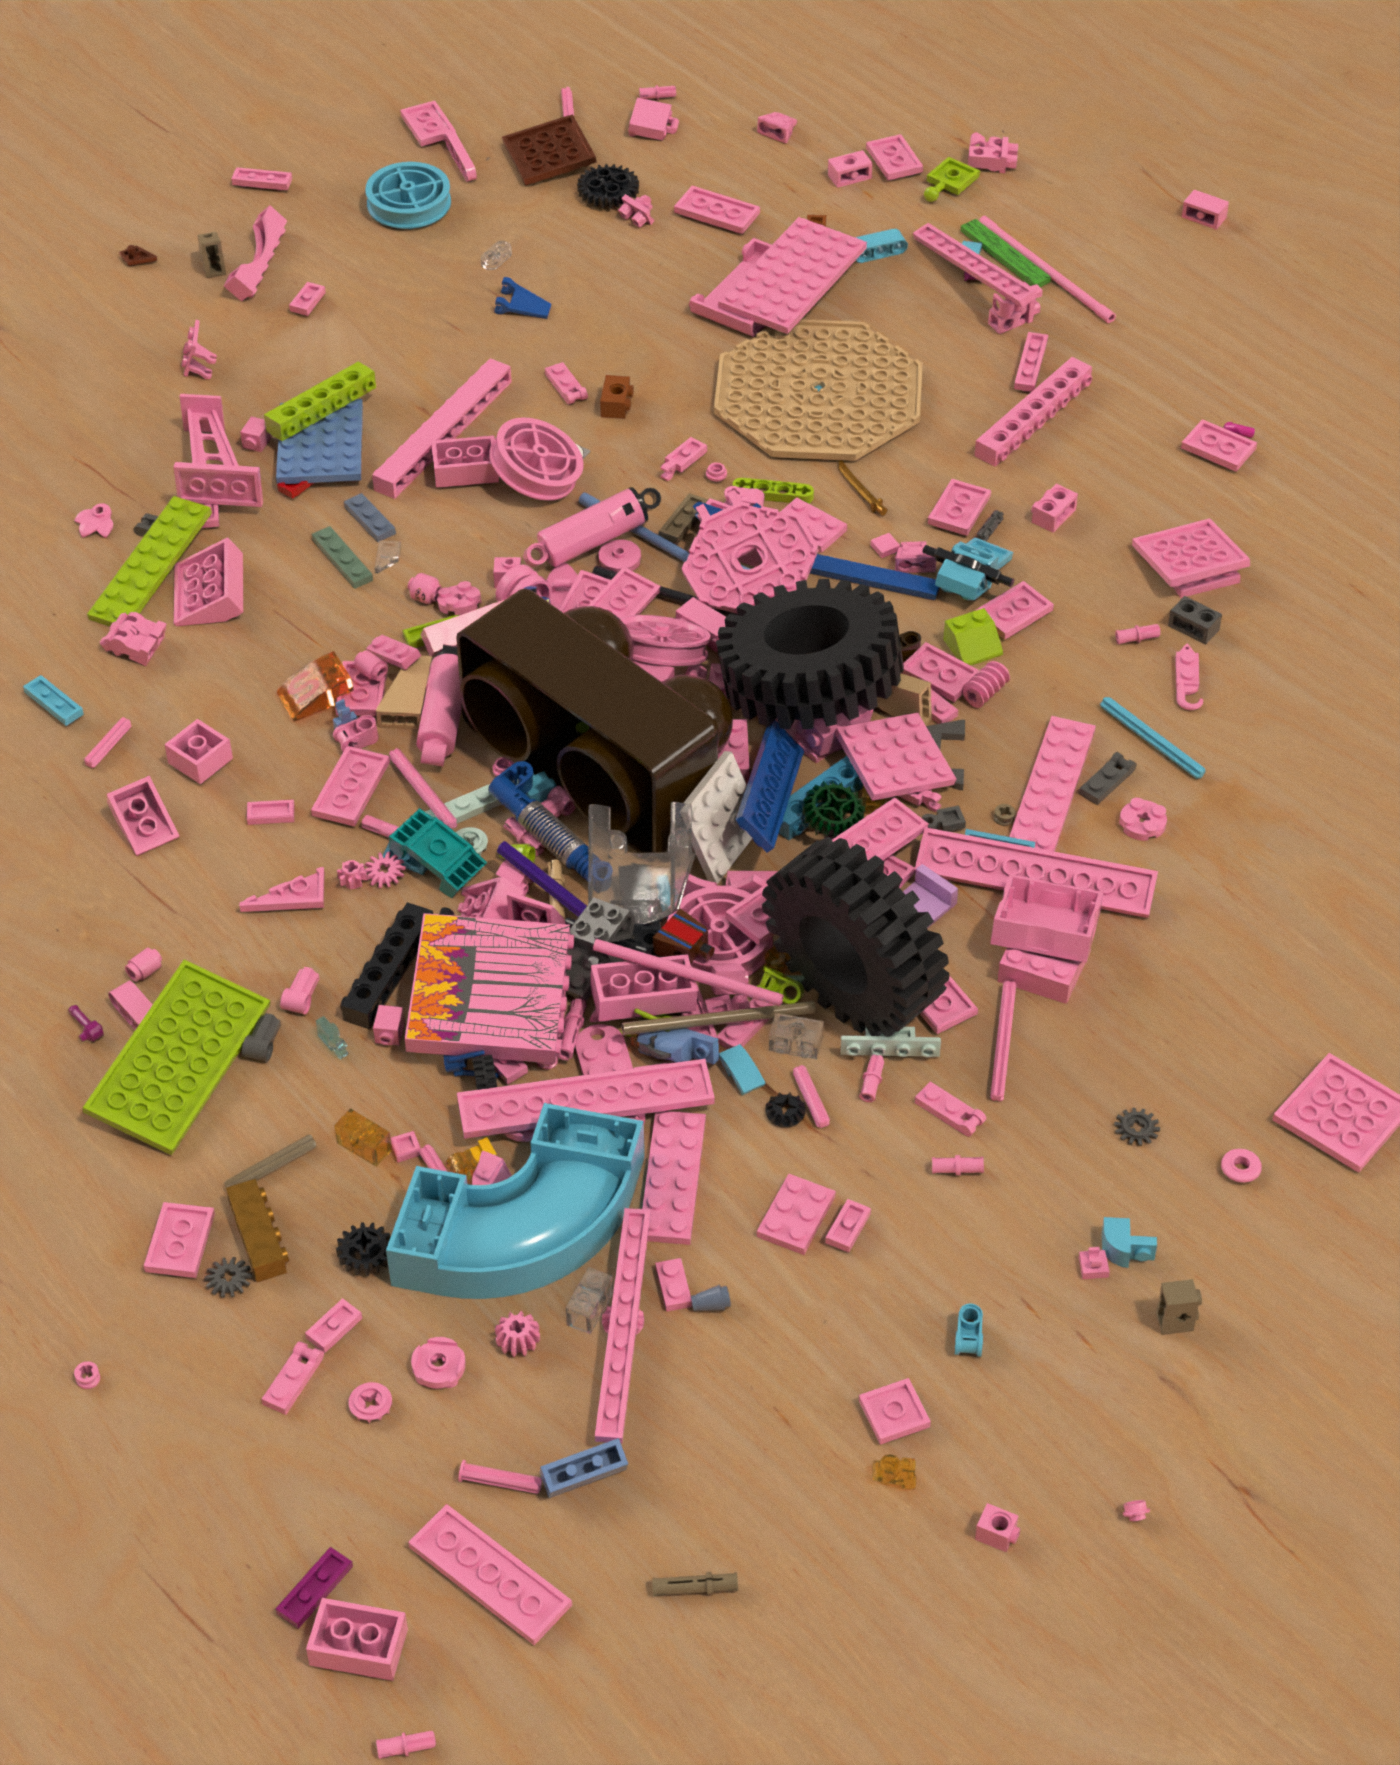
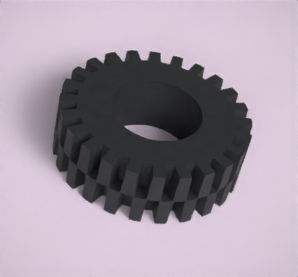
M819 579L816 588H808L806 580L797 581V590L790 592L787 591L784 585L773 587L774 597L770 598L763 592L753 596L755 606L745 602L737 606L738 615L729 614L724 620L725 627H720L718 630L719 640H716L726 697L730 699L733 709L736 711L742 710L743 717L751 720L758 716L759 724L769 726L777 718L780 729H790L795 720H801L802 729H813L814 719L824 718L827 727L837 724L836 715L843 713L849 720L859 717V705L871 711L878 706L877 697L887 699L892 694L891 686L899 685L901 681L900 673L904 671L897 615L894 613L892 603L890 601L885 602L884 595L879 591L870 594L869 586L860 584L852 590L851 581L840 580L835 588H831L829 579Z
M826 837L820 842L818 840L815 841L767 880L768 886L762 891V896L767 900L762 904V910L771 918L765 923L769 932L780 936L773 942L777 951L788 953L791 958L785 963L791 973L800 971L805 979L801 984L807 993L813 988L819 993L817 1003L826 1010L833 1005L835 1017L842 1023L851 1019L853 1029L860 1033L864 1032L867 1027L871 1036H880L883 1033L885 1037H889L895 1032H899L945 992L947 987L944 984L949 980V972L944 967L949 964L947 954L938 950L944 942L939 933L928 931L927 928L934 922L929 912H918L914 907L920 900L915 892L912 890L905 895L899 888L903 879L897 872L894 871L887 876L884 874V861L876 855L867 861L864 847L855 844L850 848L845 839L838 838L833 842L831 837Z

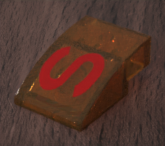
M332 651L300 669L276 692L293 722L334 706L335 698L354 691L350 675L336 653Z

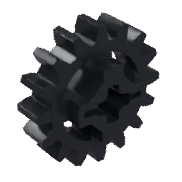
M361 1222L360 1228L352 1225L351 1232L343 1231V1239L337 1240L338 1247L336 1252L339 1264L345 1265L347 1272L354 1269L357 1276L361 1271H364L365 1275L369 1276L370 1270L379 1273L380 1265L383 1267L388 1266L386 1249L391 1236L390 1233L384 1232L383 1226L375 1229V1223L365 1227L364 1222Z

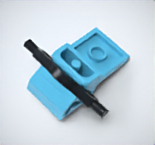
M976 537L966 544L963 542L957 543L953 546L951 552L940 547L936 549L925 545L922 550L923 554L935 557L936 561L943 563L937 574L935 585L941 587L945 592L959 594L965 600H975L989 590L992 583L997 585L1001 583L1010 588L1014 584V578L1002 575L1001 571H999L1001 567L1012 560L1014 552Z

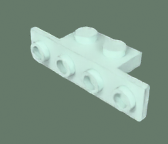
M867 1027L865 1028V1036H841V1055L940 1057L941 1038L915 1037V1027H903L899 1032H895L889 1037H885L883 1033L880 1036H871Z

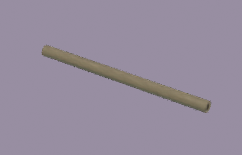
M814 1001L783 1004L781 1006L775 1005L622 1023L621 1027L623 1035L813 1014L816 1011Z

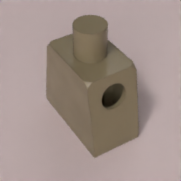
M217 232L197 235L206 277L226 275L221 241ZM210 260H216L217 263L211 264Z

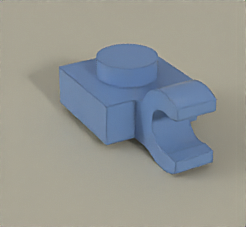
M344 699L335 702L339 717L333 719L334 730L342 724L357 719L354 711L351 712L350 708L345 706Z

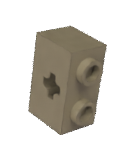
M1193 1279L1161 1283L1156 1314L1162 1335L1194 1331L1195 1321L1199 1320L1198 1306L1202 1305V1296L1200 1290L1195 1288Z

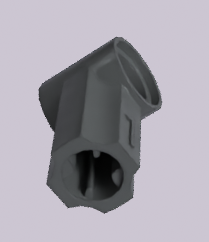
M265 1013V1015L261 1016L252 1035L246 1036L242 1047L243 1057L266 1062L270 1060L273 1052V1042L281 1026L280 1020L273 1014Z

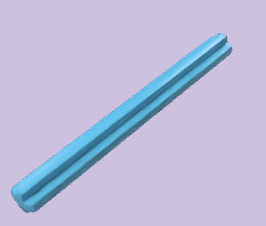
M1103 698L1100 703L1101 708L1194 778L1201 779L1206 772L1203 766L1112 698Z

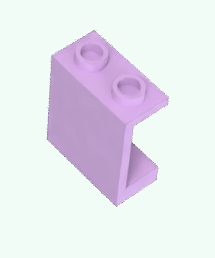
M923 864L916 868L915 882L903 891L905 895L912 890L915 892L920 900L914 907L918 912H929L934 921L933 923L957 904L958 888Z

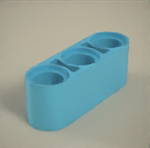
M898 229L856 237L867 242V248L856 261L864 263L902 254L906 251L908 243Z

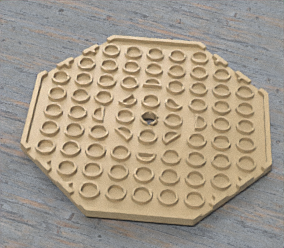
M801 319L788 334L768 327L757 333V337L751 341L747 339L736 345L733 351L729 353L725 351L720 354L714 414L771 457L856 461L920 423L922 362L918 359H911L908 356V352L898 345L894 347L889 343L888 338L879 332L874 333L865 322ZM820 385L822 389L818 391L815 386Z

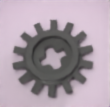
M1132 1108L1131 1113L1123 1110L1125 1117L1117 1115V1119L1120 1122H1115L1114 1126L1120 1129H1116L1115 1132L1116 1134H1124L1120 1137L1122 1141L1130 1137L1129 1144L1131 1145L1135 1139H1137L1139 1146L1143 1144L1142 1139L1150 1144L1152 1142L1150 1138L1156 1139L1158 1137L1153 1132L1160 1131V1127H1154L1159 1123L1158 1119L1151 1120L1154 1114H1145L1146 1109L1136 1112V1108ZM1134 1123H1138L1139 1126L1144 1128H1141L1140 1132H1136L1134 1128L1130 1127H1133Z
M224 1257L222 1258V1266L215 1261L213 1265L217 1269H207L210 1275L205 1276L204 1279L210 1282L206 1287L207 1289L214 1287L212 1291L214 1295L220 1291L222 1298L225 1297L226 1293H230L231 1297H235V1291L244 1292L242 1285L249 1287L250 1282L245 1279L252 1278V1274L246 1273L251 1268L250 1266H243L245 1264L244 1260H240L235 1264L236 1257H232L230 1263L227 1264ZM230 1271L231 1275L235 1274V1276H232L231 1281H226L225 1278L221 1279V1277L225 1276V1272Z

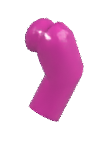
M1227 422L1223 426L1226 430L1248 438H1253L1255 433L1254 428L1234 424L1233 422Z

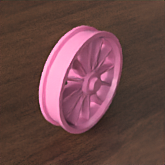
M631 615L620 617L629 630L633 641L634 660L666 666H690L703 663L708 658V652L705 648L706 644L710 641L711 635L701 626L663 616Z

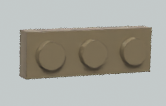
M689 493L659 530V536L678 544L698 519L695 516L697 511L693 508V505L697 502L706 503L708 499Z

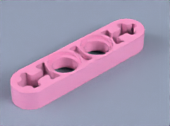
M456 132L445 133L446 146L466 182L476 180L475 166Z

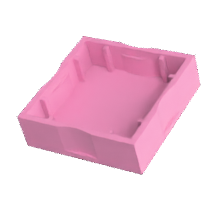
M1009 874L1004 888L1003 900L999 903L994 918L990 944L1087 963L1100 917L1104 892Z

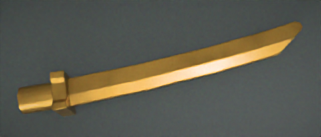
M839 460V471L871 505V512L875 513L877 511L882 516L885 515L888 510L883 506V500L881 498L877 500L854 476L845 463Z

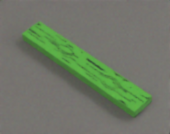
M977 219L961 225L960 231L974 242L982 243V248L1030 286L1037 284L1039 287L1050 283L1051 276Z

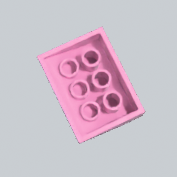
M228 537L175 564L174 624L176 626L225 622L243 613V553Z

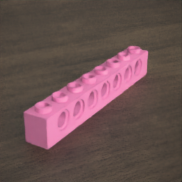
M1071 357L976 440L975 457L994 467L1001 461H1004L1013 450L1018 449L1022 442L1029 439L1047 420L1053 418L1056 412L1064 408L1073 397H1077L1081 390L1090 385L1092 381V366Z

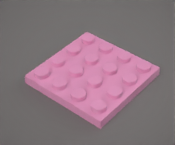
M1211 519L1132 539V546L1170 587L1181 586L1185 583L1200 581L1204 578L1219 576L1223 573L1238 571L1250 566V558Z
M919 713L836 728L835 735L872 801L955 784V775Z
M1328 1053L1274 1113L1273 1121L1359 1173L1400 1126V1095Z

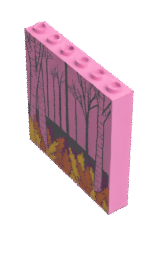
M424 913L405 1034L406 1052L458 1056L483 1050L485 1054L481 1056L492 1055L493 1059L555 1064L556 1054H561L562 1039H558V1035L564 1032L565 1019L561 1018V1011L566 1012L567 997H563L564 991L569 989V976H566V970H571L572 955H568V951L574 947V935L570 934V925Z

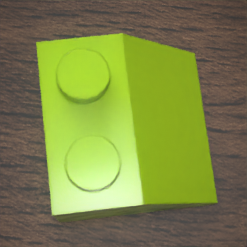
M985 608L945 620L943 640L957 659L971 666L1003 655L995 622Z

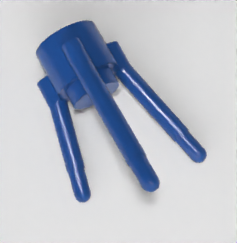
M481 1050L458 1056L444 1055L446 1072H454L455 1077L462 1075L475 1076L474 1071L463 1070V1068L467 1067V1059L484 1055L485 1052Z

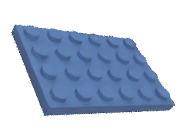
M362 399L354 400L284 441L278 439L277 484L285 482V484H296L302 481L317 483L361 480Z

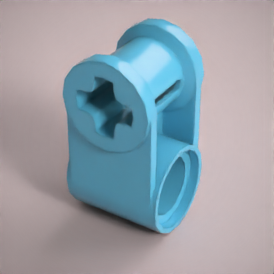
M965 1304L959 1310L955 1338V1355L972 1353L977 1354V1357H982L983 1313L976 1304ZM971 1319L974 1320V1322H968L966 1320Z

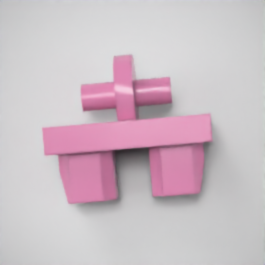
M626 194L622 197L624 204L618 210L622 218L627 220L634 214L631 220L639 228L646 222L650 225L654 222V219L650 217V210L653 206L649 196L643 195L635 200Z

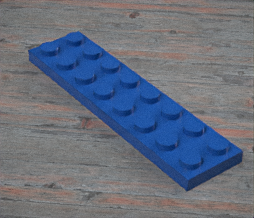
M776 720L766 727L736 817L739 827L746 831L753 838L755 844L762 847L766 853L774 849L804 754L802 747L785 729L779 728V723Z

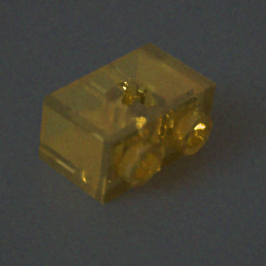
M351 1108L334 1125L337 1143L374 1166H377L392 1151L390 1132Z

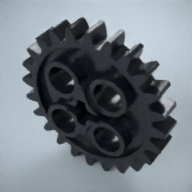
M605 164V167L598 165L597 169L590 167L591 171L585 170V174H580V179H578L577 183L579 197H582V201L587 200L588 205L594 203V207L601 205V208L608 206L611 209L612 205H615L619 208V204H624L622 197L625 194L631 198H636V194H639L638 176L634 175V171L629 172V168L623 170L622 165L618 168L615 167V164L611 167L608 164Z

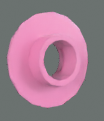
M1238 1148L1230 1150L1221 1160L1223 1173L1236 1182L1245 1183L1253 1181L1261 1173L1262 1164L1259 1157L1247 1149ZM1243 1164L1247 1169H1238L1235 1165Z

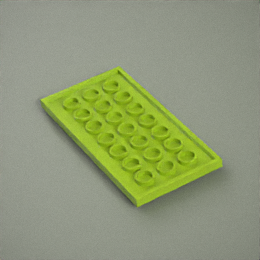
M184 959L83 1106V1113L163 1152L173 1155L241 1051L246 1036L252 1034L259 1019L269 1008L270 1000Z

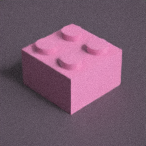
M196 719L165 744L168 763L199 784L203 783L233 759L230 739L199 719Z

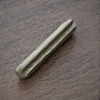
M311 1135L299 1139L224 1182L225 1187L252 1179L259 1180L316 1147L315 1139Z

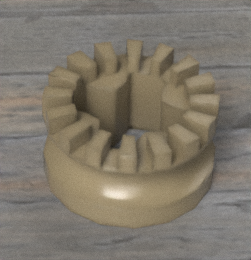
M1008 804L996 806L994 821L1003 826L1012 824L1015 816L1014 807Z

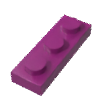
M330 1547L275 1609L276 1614L299 1629L320 1605L321 1599L326 1598L352 1569V1561Z

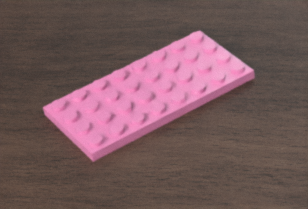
M798 217L718 301V308L788 334L865 251L867 242Z

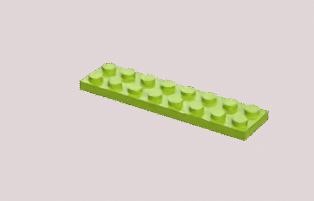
M173 496L87 613L88 619L110 627L122 613L128 615L131 612H136L140 614L212 514L211 507Z

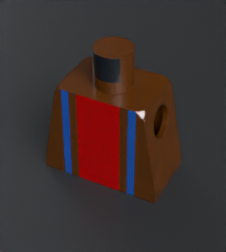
M680 908L653 937V952L656 955L669 957L688 954L690 964L698 956L710 960L715 951V948L708 944L707 927Z

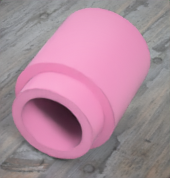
M365 650L358 653L355 657V669L369 679L380 681L386 676L388 667L385 665V662L370 651Z
M146 948L128 961L125 971L135 982L144 980L161 968L162 957L157 950Z

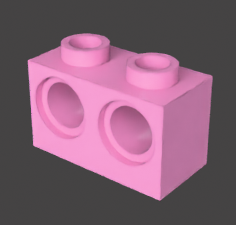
M1055 484L1050 490L1045 492L1039 501L1033 504L1031 513H1033L1032 523L1054 533L1076 510L1078 494Z

